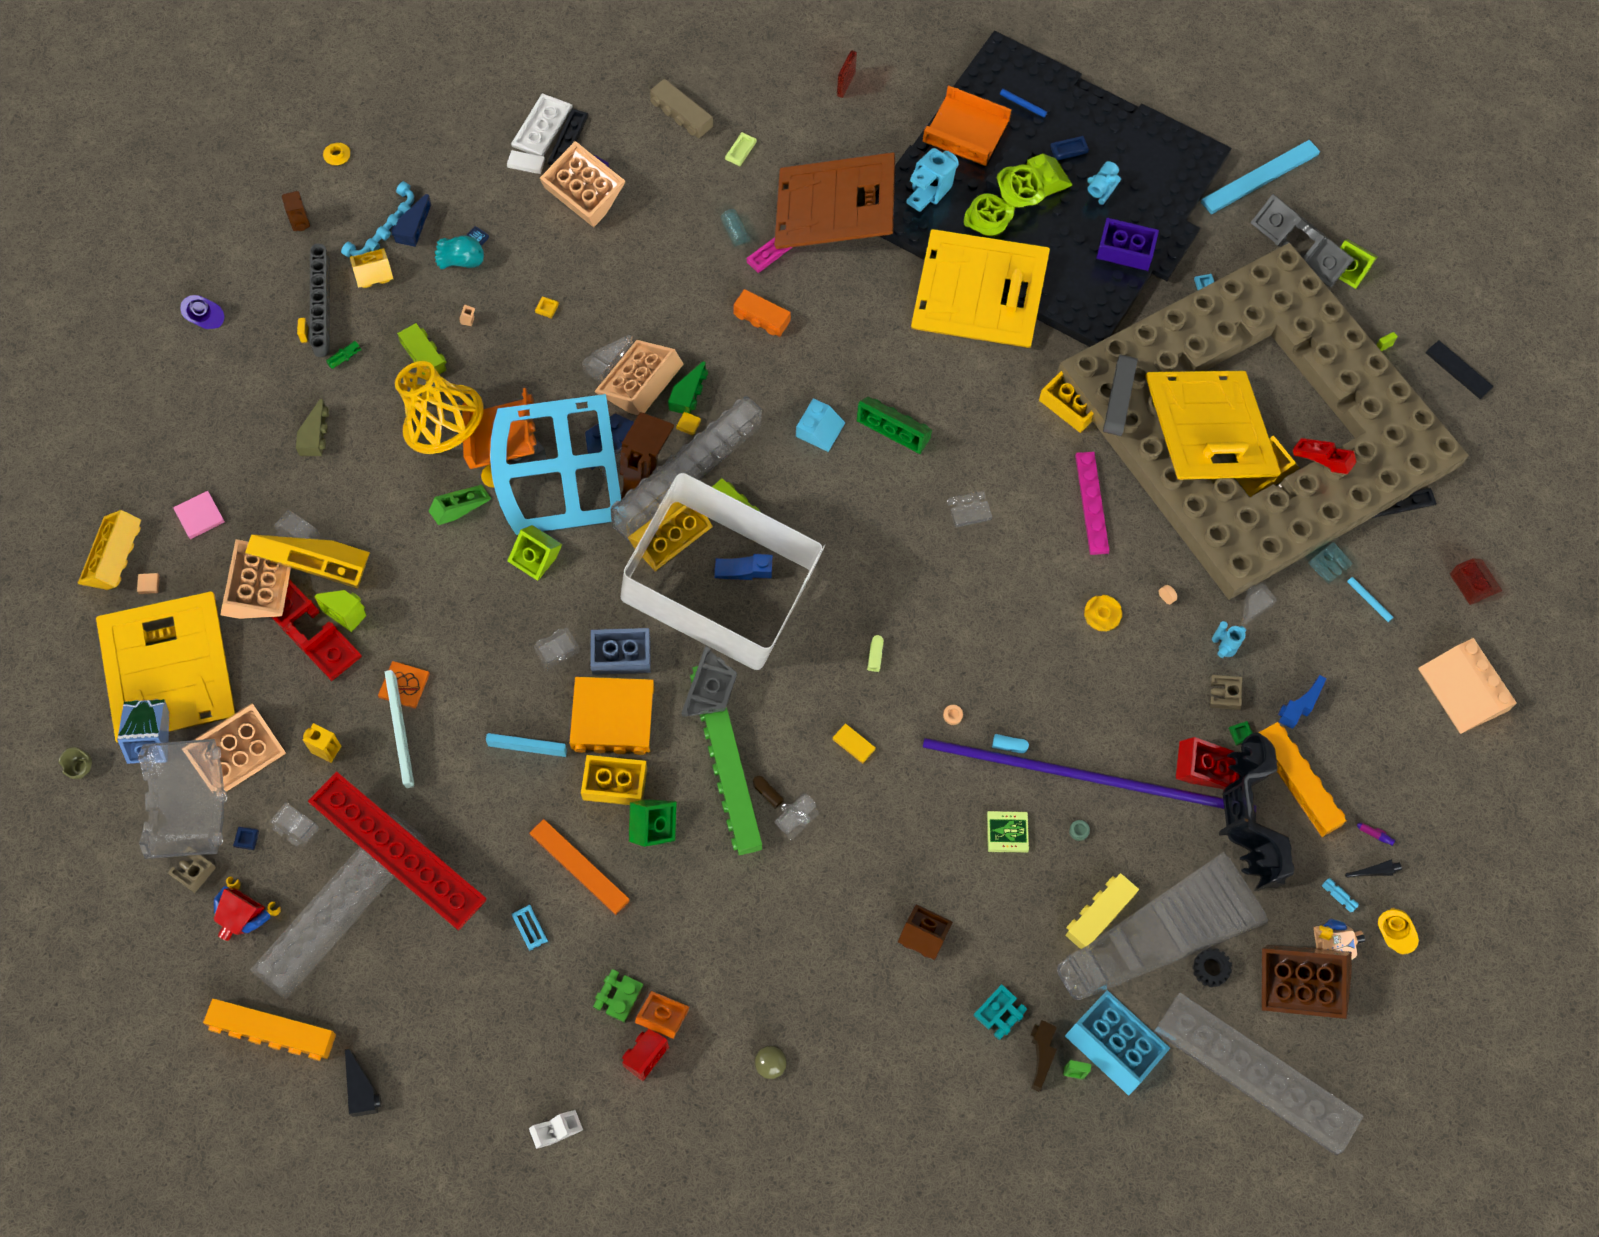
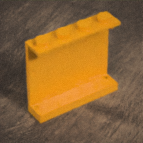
M575 677L570 732L571 749L579 753L586 752V750H594L595 753L614 751L616 754H625L627 751L637 755H644L645 752H650L654 680Z

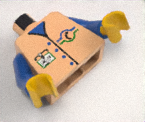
M1329 919L1323 926L1313 927L1316 949L1352 952V959L1357 956L1356 945L1365 942V936L1362 931L1354 932L1344 922L1335 919Z

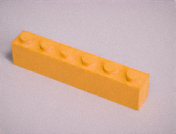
M1276 722L1258 732L1274 745L1278 766L1277 773L1321 837L1341 827L1346 822L1343 811L1337 808L1333 802L1332 795L1326 792L1320 778L1314 775L1310 769L1309 762L1303 759L1297 745L1289 739L1286 729Z
M213 998L203 1021L211 1032L220 1034L221 1031L229 1032L228 1036L236 1039H240L241 1036L248 1037L249 1042L258 1045L261 1044V1041L269 1043L268 1047L280 1050L281 1047L288 1048L289 1053L299 1056L303 1052L309 1054L308 1058L320 1061L321 1058L328 1059L336 1034L331 1030Z

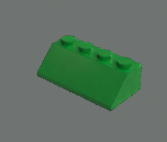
M866 397L858 403L857 422L921 454L932 434V429L926 424L918 423L912 417L899 413L895 408L888 407L877 399Z

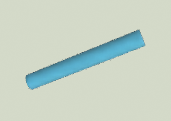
M1353 577L1347 581L1387 622L1394 618Z

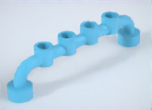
M405 181L398 185L396 193L402 197L407 195V200L402 202L398 210L388 217L387 222L377 229L373 238H369L366 241L363 249L355 250L356 246L348 241L342 247L341 253L346 257H350L351 255L356 256L378 250L380 247L378 242L381 239L386 241L390 237L391 232L389 230L391 227L396 225L398 219L411 208L415 197L410 190L411 186Z

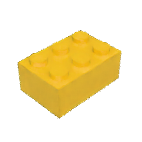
M1061 371L1041 390L1039 401L1081 433L1092 422L1094 413L1092 410L1088 414L1085 412L1087 404L1080 405L1078 403L1080 395H1076L1074 398V387L1069 383L1064 384L1061 381L1063 376Z
M586 755L581 788L582 799L584 801L630 805V802L643 800L647 776L646 761Z

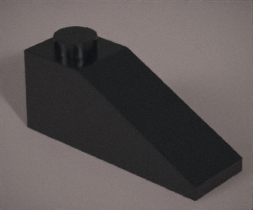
M345 1049L349 1115L357 1117L378 1113V1107L382 1105L381 1095L377 1094L376 1089L350 1049Z

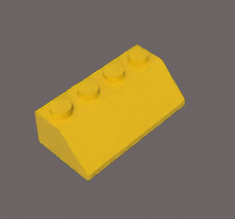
M675 502L670 506L642 558L656 571L713 526L708 517L679 502ZM651 520L628 537L635 549Z
M123 510L104 516L78 584L105 590L119 585L121 572L128 563V560H126L127 556L134 547V538L140 532L141 527L139 525L141 519Z

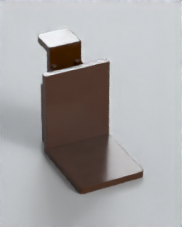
M642 412L637 416L622 442V450L620 452V475L623 476L621 501L623 504L635 507L642 495L643 484L656 485L658 454L671 434L674 424Z

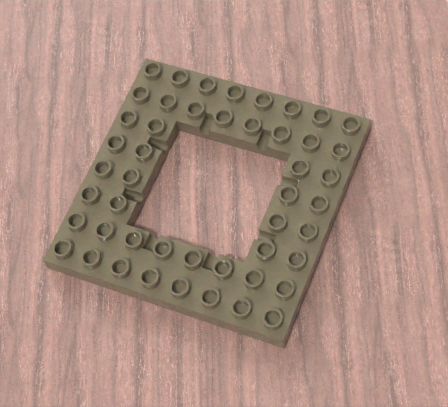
M1290 243L1060 362L1057 374L1062 371L1061 381L1064 384L1069 383L1074 387V398L1076 395H1080L1078 403L1080 405L1087 404L1085 412L1088 414L1092 410L1094 413L1092 417L1093 423L1228 600L1366 522L1378 513L1385 511L1400 500H1404L1410 494L1462 466L1469 456ZM1272 336L1355 438L1340 448L1354 451L1356 464L1349 474L1331 472L1328 467L1314 461L1285 477L1277 487L1273 484L1250 498L1234 478L1179 480L1175 473L1145 375L1147 372L1206 371ZM1119 354L1138 358L1122 436L1103 432ZM1168 377V380L1176 381V377ZM1216 454L1211 457L1212 463H1222Z

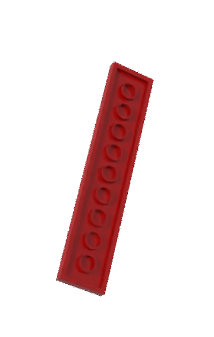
M337 771L308 800L311 806L457 931L486 902V897Z

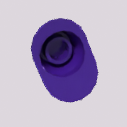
M190 295L181 302L180 310L183 317L204 329L219 328L224 322V312L221 307L202 296Z

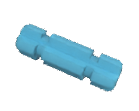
M1328 878L1322 887L1327 892L1330 891V894L1339 903L1345 904V908L1349 912H1353L1359 904L1354 899L1351 900V896L1339 885L1336 886V883L1331 878Z

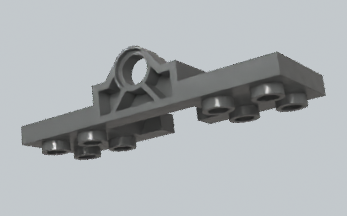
M1272 194L1251 221V224L1275 242V245L1280 247L1288 243L1291 244L1286 238L1295 226L1308 234L1309 238L1314 240L1315 243L1306 254L1301 253L1300 255L1317 276L1329 287L1336 283L1354 261L1352 256L1274 194Z

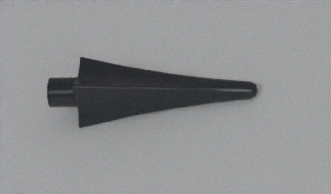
M1391 859L1365 869L1346 873L1345 876L1347 878L1356 876H1393V873L1402 870L1400 862L1393 863Z

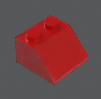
M650 1029L646 1032L642 1031L635 1040L637 1044L632 1050L629 1048L622 1057L624 1060L622 1062L623 1066L642 1081L645 1080L669 1048L668 1040Z

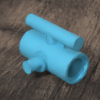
M1110 161L1103 165L1097 175L1088 178V183L1090 184L1088 192L1093 197L1100 198L1098 202L1101 205H1104L1121 180L1117 175L1119 172L1118 166Z
M1225 621L1220 623L1212 637L1214 643L1222 640L1217 653L1219 657H1232L1236 654L1245 639L1246 629L1243 626H1232L1226 631L1228 624Z

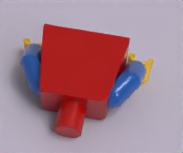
M228 877L226 879L227 886H224L214 898V921L222 926L218 937L229 941L233 933L236 935L250 933L271 918L270 915L277 916L281 912V907L273 911L271 908L276 903L270 902L268 910H264L265 906L238 890L241 886L239 879L234 884H231L234 879L233 877Z

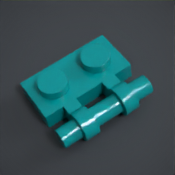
M1001 984L973 1016L988 1030L995 1024L998 1030L994 1033V1036L1000 1040L1004 1035H1008L1011 1032L1010 1028L1017 1021H1021L1027 1008L1021 1004L1016 1009L1012 1004L1017 998ZM1008 1011L1011 1016L1003 1022L1000 1017Z

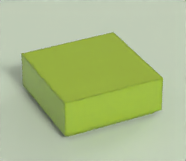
M1392 332L1380 338L1376 346L1383 351L1393 346L1398 336L1395 332Z

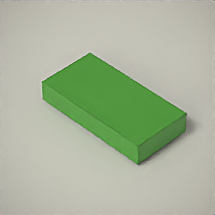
M1070 1060L1064 1067L1063 1075L1083 1080L1090 1073L1091 1064Z

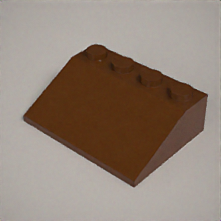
M1266 945L1262 948V1011L1347 1019L1352 973V952Z

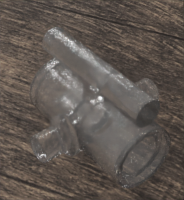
M803 793L792 805H782L781 809L784 812L775 820V823L787 834L786 837L792 841L820 813L815 809L817 807L815 802L807 794Z

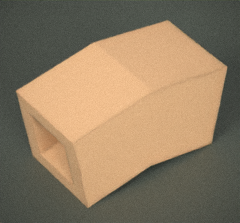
M464 304L460 315V323L462 325L472 326L475 308Z

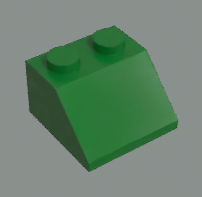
M664 800L630 802L629 842L646 847L675 841L677 802Z

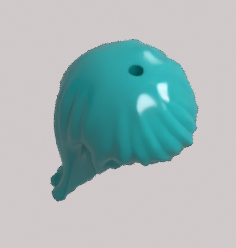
M461 235L452 239L441 238L437 241L435 262L440 269L451 266L473 268L478 267L483 262L484 251L474 237Z

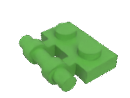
M612 969L609 976H606L603 981L605 984L601 992L597 993L595 997L596 1002L593 1008L600 1011L603 1004L609 1006L606 1014L625 1023L643 987V983L626 975L619 982L616 980L619 972ZM614 987L617 991L613 999H610L607 996L611 988Z

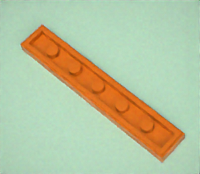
M543 819L529 833L612 913L616 915L630 901L623 892L547 821Z

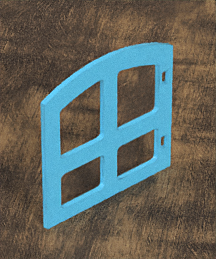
M606 394L498 408L491 436V473L500 507L516 535L519 534L521 529L531 525L543 532L624 520ZM588 402V408L577 409L575 403ZM530 409V416L519 417L518 411ZM596 411L598 414L602 451L575 456L572 454L567 416L571 413ZM552 417L558 457L541 461L507 464V443L511 423L519 420ZM604 466L611 505L609 508L582 511L580 509L575 471L577 469ZM553 472L561 473L566 513L525 519L513 495L509 483L510 479Z

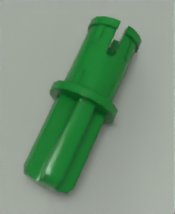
M353 341L345 348H340L339 352L326 360V363L333 369L342 362L349 361V358L360 352L361 348L356 341Z

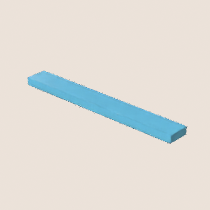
M1308 140L1201 200V203L1210 214H1213L1316 157L1320 151Z

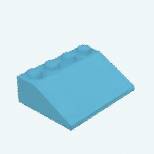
M1108 990L1065 1035L1128 1096L1170 1049L1167 1044Z

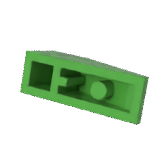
M482 485L436 496L429 509V513L438 525L455 521L491 500V497Z

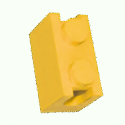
M314 723L303 735V742L309 751L330 763L342 747L334 733Z

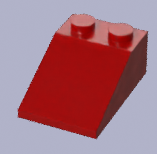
M1196 737L1179 741L1176 779L1190 784L1225 789L1226 786L1239 778V774L1228 768V766L1236 764L1233 758L1227 757L1228 754L1235 751Z

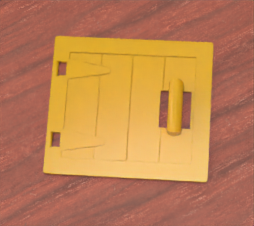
M932 229L911 328L1031 348L1050 248ZM931 250L937 251L936 259H930ZM1005 279L1011 280L1007 303L1006 305H1001ZM1021 282H1026L1028 287L1024 307L1019 308L1017 303ZM921 300L927 302L925 310L919 309Z
M1246 371L1147 372L1145 377L1175 473L1179 480L1278 477L1281 474ZM1168 377H1176V381H1169ZM1219 377H1227V380H1220ZM1235 453L1238 463H1212L1211 457L1214 454Z
M213 592L96 617L115 741L117 743L123 704L126 701L165 699L169 710V732L227 719L235 714L217 605ZM169 617L174 619L175 626L152 631L143 629V623ZM177 637L176 640L146 646L147 643ZM211 711L212 717L200 719V713Z

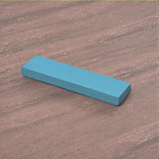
M488 733L486 737L487 745L490 747L566 757L567 754L566 745L563 743Z

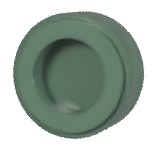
M1076 820L1071 824L1069 833L1073 839L1082 841L1088 837L1090 827L1085 821Z

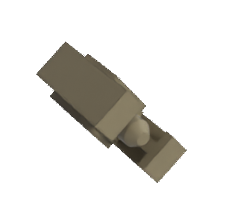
M1212 675L1211 686L1225 687L1211 689L1212 695L1224 696V699L1211 696L1210 707L1241 710L1242 677ZM1233 690L1237 695H1230L1228 691Z
M189 847L184 854L193 860V863L190 864L186 860H181L179 865L185 872L182 874L172 867L168 874L195 894L216 867ZM200 870L199 874L193 877L194 873Z

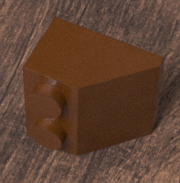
M916 904L903 928L898 943L902 944L905 948L921 953L926 958L935 960L953 922Z

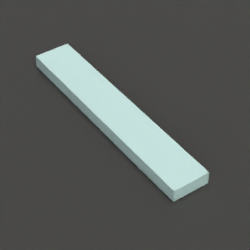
M392 670L384 672L402 782L406 788H411L415 785L397 676Z

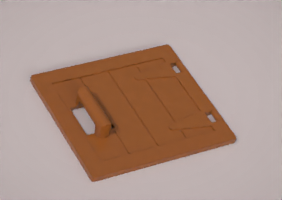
M892 152L780 168L775 248L782 249L893 234L895 154ZM789 184L788 189L783 190V185ZM879 185V204L875 205V186ZM864 187L865 206L857 207L858 188ZM781 225H786V230L780 231Z

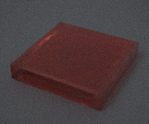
M850 51L838 74V97H844L856 74V51Z

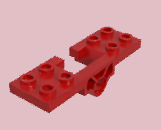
M289 579L282 616L271 618L332 682L362 656L330 621L322 626L323 630L309 641L303 633L301 634L297 630L293 622L306 612L313 619L320 612L313 602Z

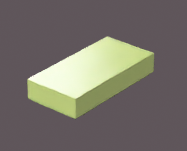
M741 132L725 156V160L741 166L756 144L757 139Z

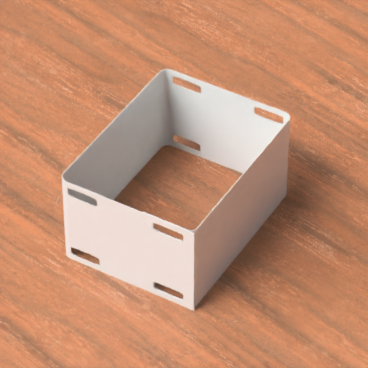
M680 473L674 479L624 569L620 597L624 603L749 668L759 670L764 666L813 573L823 549L819 542L685 473ZM679 502L809 570L790 612L769 648H764L630 579L673 503Z

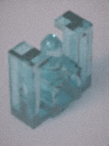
M1334 542L1308 562L1328 584L1337 577L1336 575H1340L1342 570L1345 571L1353 564ZM1335 561H1337V562L1341 565V567H1342L1343 569H1341V568L1335 563ZM1328 567H1329L1336 575H1333V574L1329 571Z

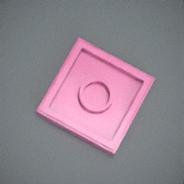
M208 491L173 507L190 539L225 523Z

